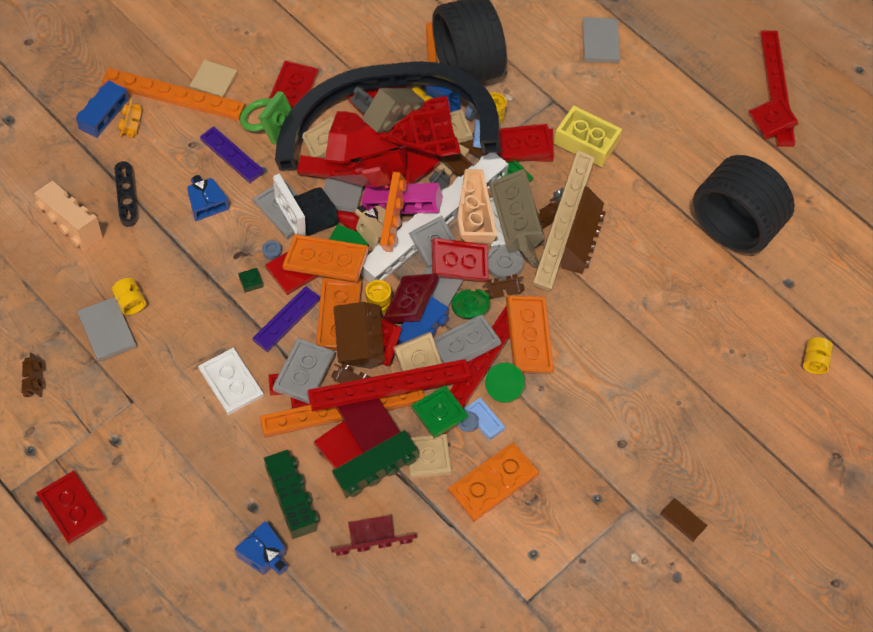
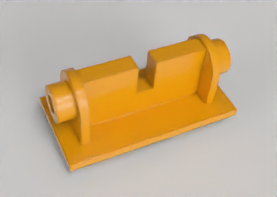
M132 98L128 105L124 104L121 112L124 118H121L118 124L120 138L123 133L130 138L134 137L137 133L142 108L139 104H131Z

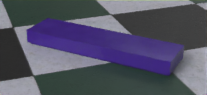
M214 126L200 136V140L248 183H252L264 174L263 168Z
M305 286L252 338L253 342L268 353L320 301V296Z

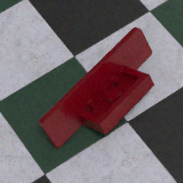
M391 515L378 516L348 522L351 543L332 546L330 550L331 553H336V556L349 554L348 550L357 549V552H364L370 550V546L378 545L379 548L390 547L392 542L399 541L400 545L412 543V539L417 538L415 532L394 535Z

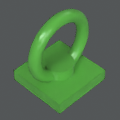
M277 92L272 99H259L246 106L240 115L241 126L248 131L265 130L270 142L277 145L282 124L291 111L284 92ZM266 106L258 116L261 123L250 124L247 122V117L253 110Z

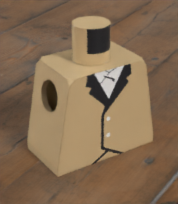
M361 205L355 211V214L359 217L356 229L369 246L374 249L376 245L380 244L386 210L381 206H375L368 210ZM400 220V226L397 227V230L400 229L401 225L403 224V222H402L401 220Z

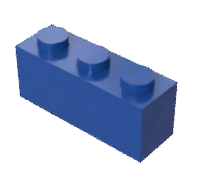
M108 80L99 88L98 93L88 101L85 108L77 114L78 128L98 138L121 111L124 104L129 101L127 89Z
M431 296L420 321L404 322L400 326L401 331L396 345L427 332H431L434 337L437 329L447 323L449 308Z

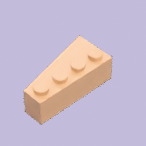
M51 181L34 193L36 207L41 212L44 210L47 213L48 219L52 223L56 222L59 225V230L64 235L67 234L76 247L79 246L83 251H86L103 239L97 216L94 214L89 215L87 208L84 206L80 207L77 200L73 197L69 198L67 192L54 181Z

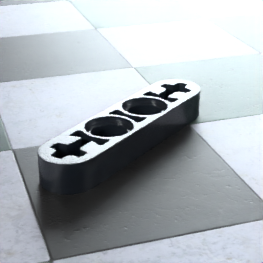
M121 161L114 168L119 217L123 226L131 227L138 221L133 171L129 162ZM122 169H126V176L124 177L122 176ZM124 183L130 184V187L127 189L120 188ZM124 199L132 200L130 204H122ZM126 211H130V219H126Z

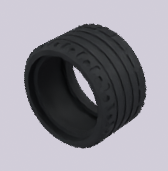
M457 0L438 5L432 16V31L439 62L463 70L479 82L501 77L507 65V48L499 16L491 1Z
M734 155L723 160L698 187L693 196L696 216L707 233L723 246L742 253L762 251L791 219L795 208L792 192L784 178L767 163L746 155Z

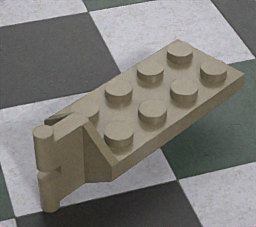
M522 169L489 184L507 249L509 252L521 251L530 264L536 268L539 261L535 247L545 236L527 173Z

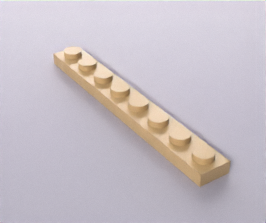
M578 150L575 153L532 282L533 286L549 292L552 289L578 205L595 157Z

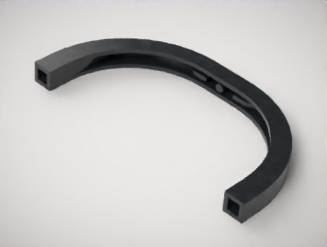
M417 61L360 67L325 80L296 103L280 129L275 161L279 171L297 170L303 133L307 131L312 122L326 108L338 100L354 94L356 87H362L365 91L409 85H431L449 89L459 94L474 107L479 115L482 153L502 152L501 125L497 108L492 96L481 82L467 72L450 65Z

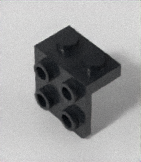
M321 187L293 196L305 216L306 236L339 224L336 207Z

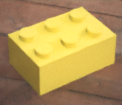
M573 105L556 130L554 144L574 154L578 150L595 157L593 163L603 167L618 145L622 129Z

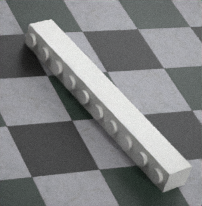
M489 153L482 156L476 165L470 166L468 169H483L487 190H490L489 183L500 179L501 172L503 177L507 175L508 163L496 153ZM463 176L457 177L450 187H446L441 191L443 199L439 213H415L413 218L401 225L400 229L396 231L397 244L394 246L393 252H385L380 244L376 245L373 251L366 257L360 275L368 282L386 279L418 251L408 234L409 232L441 215L447 226L458 217Z

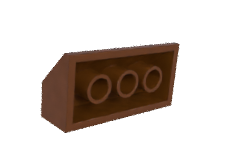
M586 186L584 187L565 245L561 263L562 269L583 274L585 267L589 268L592 258L589 256V253H593L596 246V241L593 240L594 237H599L601 226H598V224L604 221L606 211H603L604 202Z

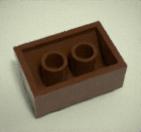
M358 302L334 306L338 363L372 369L384 362L385 354L380 305Z

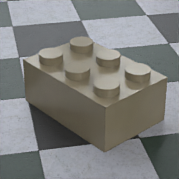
M380 88L362 120L376 132H389L393 129V125L413 110L420 109L425 101L410 88Z

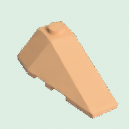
M465 169L457 217L460 237L466 242L486 244L489 247L497 237V231L483 169Z

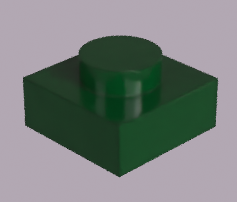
M257 268L238 273L244 293L263 287Z

